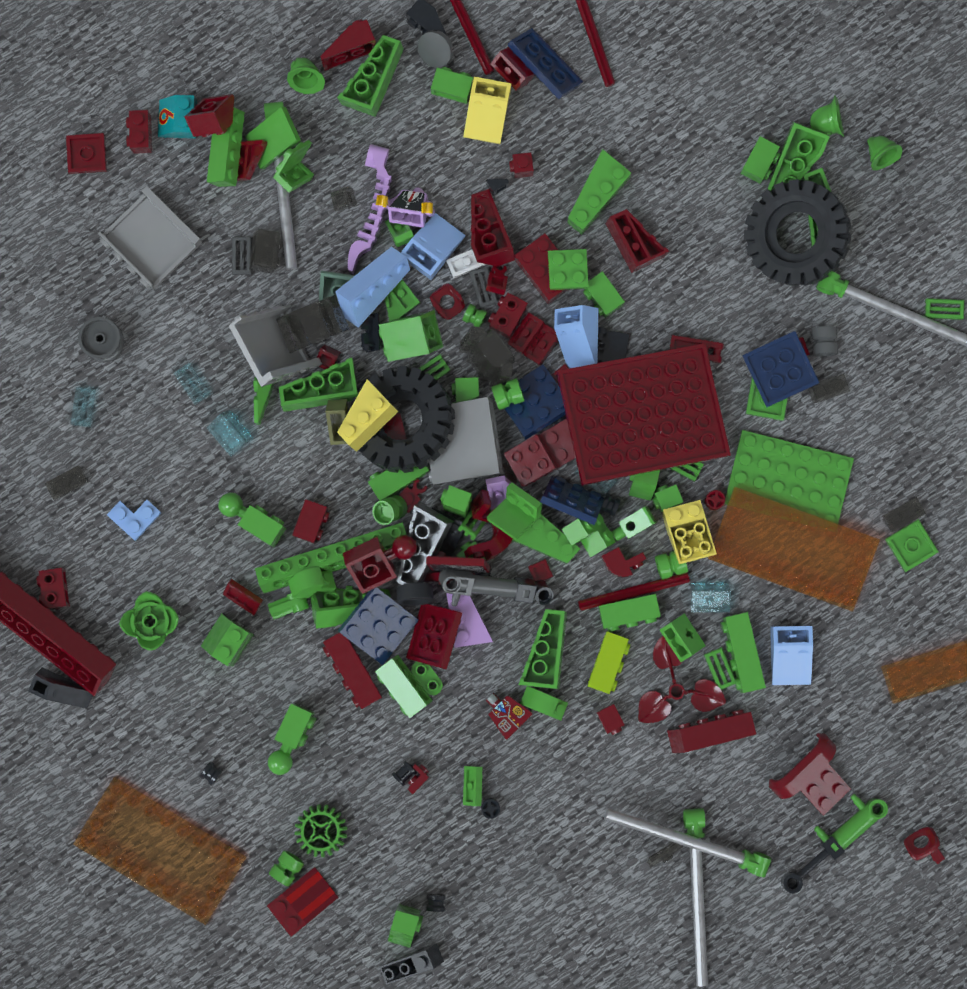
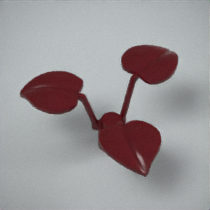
M664 636L658 639L653 650L654 663L660 669L669 667L673 683L669 686V694L663 698L657 691H648L642 695L639 701V722L655 723L664 720L671 712V704L666 699L673 698L678 700L688 693H693L691 703L698 711L708 712L726 703L722 690L716 683L708 679L696 681L695 690H684V686L680 682H676L673 666H678L682 662H680Z

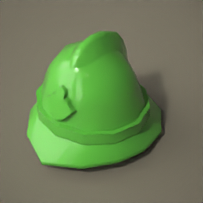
M299 57L292 61L291 70L287 76V81L291 88L303 94H315L323 90L325 79L312 61L304 57Z
M834 95L831 103L817 109L812 114L810 125L812 129L826 135L838 133L844 137L839 102L836 95Z
M872 136L867 140L872 170L883 169L901 158L902 147L896 144L895 141L884 136Z

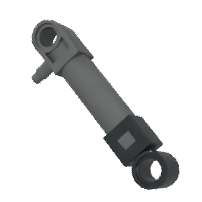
M450 568L444 569L439 574V582L444 591L453 594L451 599L452 606H457L460 595L471 596V593L513 598L514 601L533 603L535 599L541 605L549 604L554 597L552 589L544 580L534 582L533 579L514 577V579L473 575L471 571ZM449 579H454L451 583H447Z

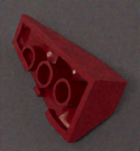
M487 189L471 195V248L478 263L500 266L515 261L514 251L490 190Z

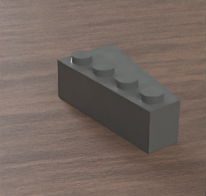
M422 503L414 505L408 536L415 540L417 551L412 558L401 561L397 579L398 583L403 585L424 582L430 570V567L426 564V557L437 556L454 521Z

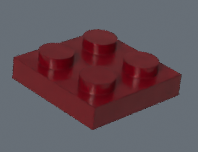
M104 133L66 135L69 174L107 172Z

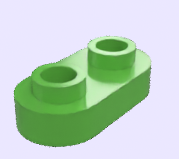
M415 662L412 666L414 677L427 694H439L443 687L440 678L430 665ZM420 666L425 668L423 674H419L417 671ZM431 682L436 683L435 689H430L429 684Z

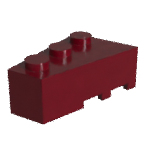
M627 209L610 216L605 223L631 273L664 258L669 252L666 247L664 248L656 240L657 238L654 235H650L643 228V225Z

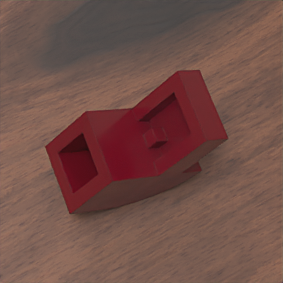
M618 547L602 555L601 559L612 575L625 578L633 575L630 567H633L635 570L643 566V561L646 560V557L642 552L625 560Z

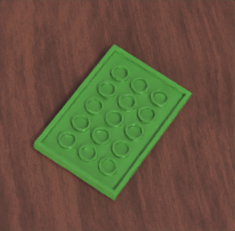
M742 430L724 505L835 533L854 458Z

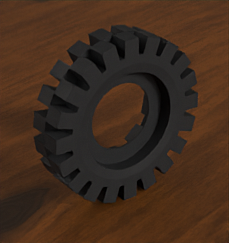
M797 179L789 180V183H778L774 185L773 190L767 189L761 194L762 199L759 202L755 200L751 207L753 212L751 215H747L745 221L748 228L744 230V240L748 243V246L745 247L748 255L753 259L752 263L764 275L790 286H806L814 284L816 280L822 281L828 277L827 274L829 272H834L840 266L839 261L841 258L845 259L848 252L846 250L847 244L851 243L852 234L849 233L851 222L850 218L846 215L847 210L831 191L815 182ZM794 212H803L810 215L815 220L818 228V236L814 245L808 251L800 254H792L785 251L777 240L779 223L785 216Z
M397 366V371H394L392 368L382 370V377L375 374L369 378V381L391 404L400 400H409L417 404L422 413L421 426L412 437L405 440L390 438L382 427L359 451L370 462L381 469L385 468L389 472L394 473L402 470L404 473L414 472L413 467L415 466L419 469L428 466V459L431 458L435 461L441 455L438 450L441 447L446 449L450 442L447 435H453L455 427L451 420L455 419V410L451 407L453 403L450 396L434 377L428 373L425 374L418 368L413 367L410 370L407 366ZM354 397V399H353V401H352V403H351V407H352L354 401L356 400V397Z

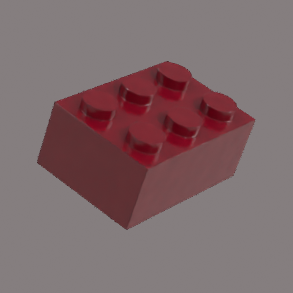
M544 233L514 257L515 262L549 305L569 289L550 290L548 251L558 249L546 233Z

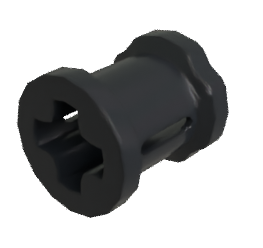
M406 760L397 772L392 773V776L402 786L405 785V782L413 774H417L416 770Z

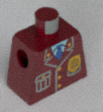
M493 692L486 699L487 703L493 708L488 715L506 740L532 715L528 709L508 695L501 700Z

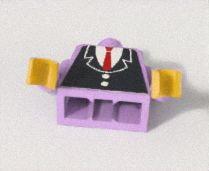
M415 188L413 191L401 190L397 196L390 200L385 195H377L375 205H380L388 210L389 222L424 228L426 217H432L435 214L433 203L428 200V195L421 188Z

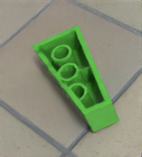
M349 358L338 365L334 364L328 369L320 372L317 371L312 373L311 376L300 378L279 387L283 411L327 405L328 400L347 399V402L353 401L354 397L357 398L358 396L353 359Z

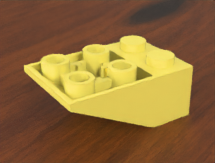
M474 77L464 138L496 144L501 143L511 93V83Z
M701 500L663 510L662 516L679 565L717 555Z

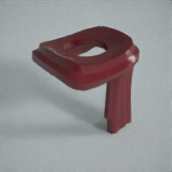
M449 283L441 286L430 296L431 304L438 314L446 320L454 318L465 307L463 298L453 285ZM450 295L454 298L455 303L451 309H443L441 307L440 299L443 296Z
M932 827L921 828L904 839V845L912 859L917 861L931 855L933 861L937 864L945 860L944 855L939 849L940 840ZM926 836L928 844L923 848L915 847V839Z

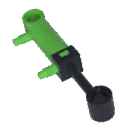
M853 794L851 799L859 808V811L832 835H827L819 826L814 828V831L822 840L819 844L824 850L799 872L785 873L781 878L783 889L792 894L798 893L803 886L802 879L825 858L830 856L833 860H836L851 843L875 822L885 817L888 812L887 804L883 800L873 798L868 800L865 805L856 794ZM878 803L881 807L880 812L874 814L872 807ZM790 878L796 879V885L793 888L787 886V881Z

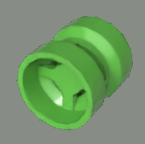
M469 304L462 321L470 322L474 327L480 329L486 318L487 311L483 309L478 310L476 306Z

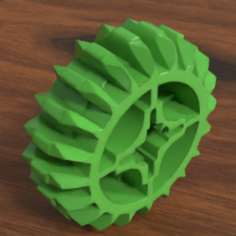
M318 804L317 811H315L313 806H310V814L306 810L303 811L306 818L298 817L302 824H295V827L301 828V831L295 832V835H301V838L296 840L297 843L304 842L300 847L301 849H304L306 846L309 847L306 852L307 854L314 850V857H317L319 851H321V857H325V851L331 856L333 854L331 848L339 851V847L336 844L344 845L340 837H347V834L342 833V831L348 829L347 826L341 827V824L346 822V820L342 819L339 821L338 819L342 813L339 812L335 816L333 813L336 808L333 807L329 812V805L327 804L324 806V810H321V804ZM326 815L330 819L325 823H320L313 816ZM308 821L313 827V834L309 838H307L305 832ZM334 823L337 828L335 840L329 834V828ZM329 824L325 828V835L321 833L320 835L314 837V835L317 833L316 831H318V829H316L317 826L321 828ZM321 838L329 845L320 847L312 844V842Z

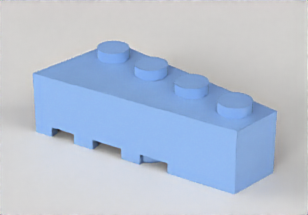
M390 247L336 290L343 317L359 327L410 271L407 257L393 247Z

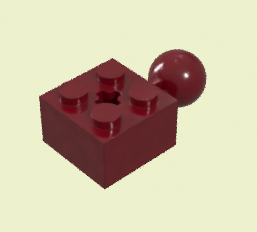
M401 535L393 541L391 548L385 550L377 536L344 552L343 558L345 566L363 594L397 578L395 567L391 560L396 557L402 560L412 558L417 551V544L411 536Z

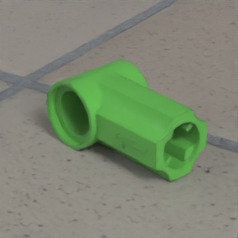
M290 593L285 598L269 603L268 607L273 620L292 612L294 614L309 608L306 598H292Z

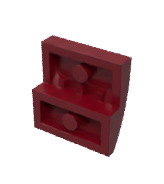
M528 312L507 344L532 362L541 366L557 344L558 338L553 328Z

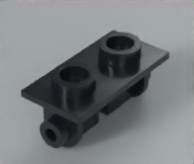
M379 312L370 314L361 324V330H365V333H361V347L366 353L380 350Z

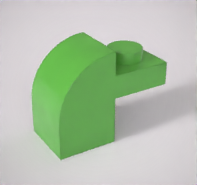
M320 567L300 571L288 580L292 598H310L317 591L333 592L336 589L332 571H321Z
M529 686L526 687L520 702L521 705L560 721L568 705L563 700Z

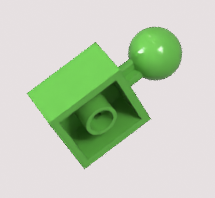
M226 493L219 500V510L223 515L227 517L239 516L242 519L238 526L274 548L287 529L283 526L284 522L274 515L271 518L268 517V512L258 505L255 508L251 505L249 508L244 507L241 497L236 493Z
M295 703L290 704L274 739L283 744L280 750L274 751L268 758V767L272 773L284 775L290 771L293 764L290 754L293 749H298L305 745L308 738L305 734L308 729H312L317 719L314 717L315 712Z

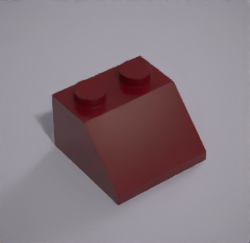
M228 94L203 98L184 116L193 137H207L211 134L221 135L227 132V128L233 123L234 95Z

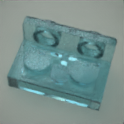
M230 410L221 413L207 427L209 432L230 456H234L246 443L253 440L250 431L238 421V417Z
M696 582L690 584L691 612L730 613L731 590L729 584L724 582H715L714 584Z

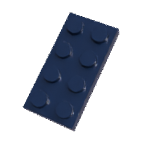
M533 28L508 43L507 46L525 63L558 99L580 87L583 83Z

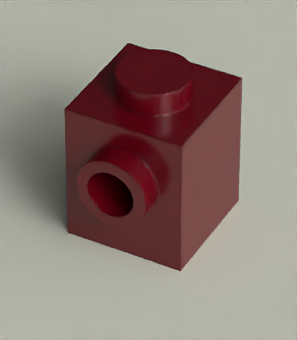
M531 152L512 155L509 167L510 172H514V179L533 176Z
M614 704L596 712L607 734L611 732L614 735L622 731L621 727L625 724Z

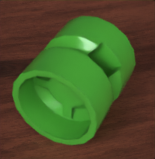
M517 378L507 381L506 385L500 383L491 387L499 410L510 407V403L516 405L525 402Z
M389 496L374 504L372 510L373 517L379 524L388 525L405 516L407 504L401 496Z
M674 550L670 551L669 556L667 554L655 556L661 580L672 577L673 573L677 575L688 573L687 564L679 565Z
M283 850L278 858L279 863L273 865L269 875L281 884L290 887L295 879L294 874L299 873L305 863L289 851Z

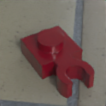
M496 266L492 267L488 275L485 291L501 295L505 294L508 276H505L506 266L503 267V270H498Z
M419 479L414 481L412 490L406 487L399 495L407 504L408 514L412 511L414 505L421 501L418 495L426 492L428 488L424 486L423 489H418Z

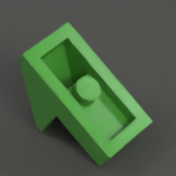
M389 220L385 221L396 247L409 243L414 235L409 225L391 223Z

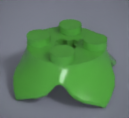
M146 591L138 596L135 601V607L123 614L119 625L127 635L137 638L142 648L153 651L165 642L167 635L176 629L179 617L172 607L166 606L158 595ZM150 616L155 619V624L152 627L146 623Z

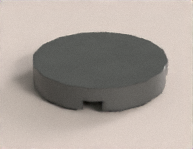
M429 30L420 37L418 51L420 57L427 65L434 68H442L453 58L452 42L443 32Z

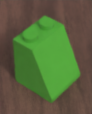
M434 310L379 324V335L383 340V351L388 362L430 354L443 347Z
M221 613L201 644V647L226 666L233 667L254 634Z

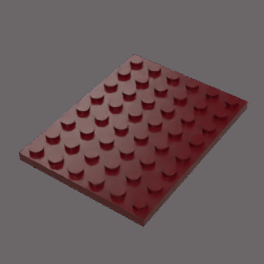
M705 343L557 371L581 485L731 455Z

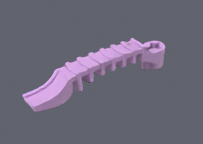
M371 144L365 166L375 168L377 170L376 177L378 180H381L380 183L375 185L376 190L382 191V194L374 193L373 199L376 200L377 195H388L392 177L388 175L385 169L389 149ZM372 203L371 209L377 211V215L370 213L368 219L375 221L374 225L367 222L364 224V229L372 231L371 235L360 230L357 234L358 237L368 240V243L359 240L355 241L350 247L348 270L353 275L359 258L372 250L373 244L377 241V233L379 234L380 223L382 224V216L386 209L380 205H375V203Z

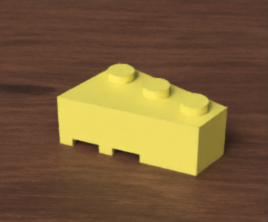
M367 379L337 433L357 452L398 411Z

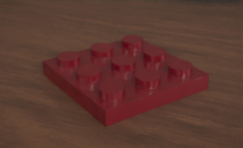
M430 604L421 605L417 617L418 622L415 624L406 658L447 670L462 613Z

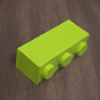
M607 631L605 632L587 687L607 694L615 691L618 682L615 680L617 673L622 671L624 662H621L623 654H628L631 645L628 644L629 639Z

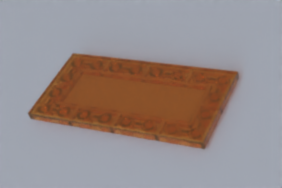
M734 486L713 542L717 555L710 556L708 559L853 612L880 539Z
M116 777L112 779L73 843L76 847L204 925L208 923L247 858Z

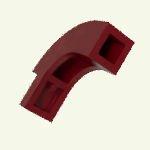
M491 523L493 529L491 540L468 547L464 551L465 557H485V560L489 561L504 551L513 538Z

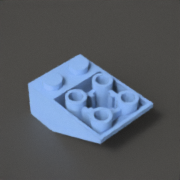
M435 213L425 224L424 228L422 227L414 235L401 253L407 257L408 263L432 280L466 235Z
M579 305L555 309L554 329L567 367L570 369L597 364L598 308Z
M812 626L770 627L772 685H811Z

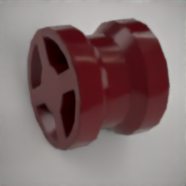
M718 490L709 492L705 497V504L711 510H718L725 503L724 494Z

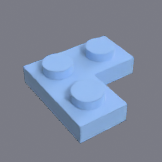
M148 500L135 513L119 501L107 516L136 541L162 512Z

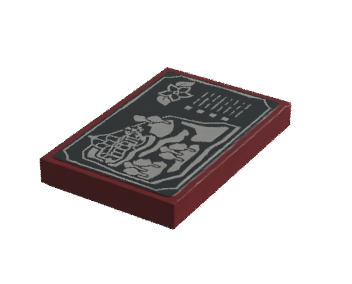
M426 557V564L432 571H443L450 568L471 571V573H490V566L484 558Z

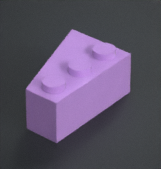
M447 593L449 609L462 613L454 647L458 648L493 642L471 597L460 595L457 606H452L451 599L453 594Z

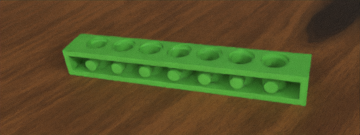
M403 522L255 568L259 586L263 593L289 586L288 580L305 569L320 567L321 571L335 572L347 568L343 558L344 552L377 536L385 550L391 548L393 541L398 536L407 535Z

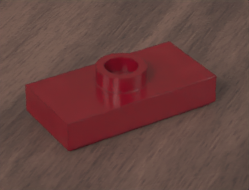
M233 579L228 582L223 592L224 596L252 615L257 613L263 602L260 597Z

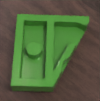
M403 279L385 297L389 321L402 318L420 304V301Z

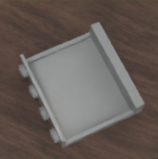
M146 186L142 190L143 195L103 234L101 232L98 234L102 238L100 242L107 249L111 247L115 251L113 255L120 262L124 260L128 264L126 268L133 275L137 273L141 277L139 281L146 288L150 286L154 290L202 244V241Z
M279 304L272 309L267 307L260 312L254 310L247 315L244 313L239 314L234 318L235 321L229 325L261 387L311 373L322 365L319 357L309 360L284 312L291 308L290 304L285 306Z
M485 397L453 403L451 407L455 410V419L451 420L455 427L453 435H447L450 442L446 449L441 447L438 450L441 455L435 461L431 458L427 460V463H430L431 469L429 471L430 482L433 485L441 486L440 484L490 475H503L493 399Z

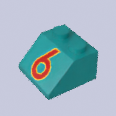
M173 95L159 100L158 137L196 139V137H193L184 117L197 105L194 95Z

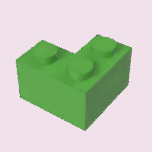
M601 514L598 515L595 525L577 519L562 529L571 546L581 541L590 557L616 543L612 532L608 530Z

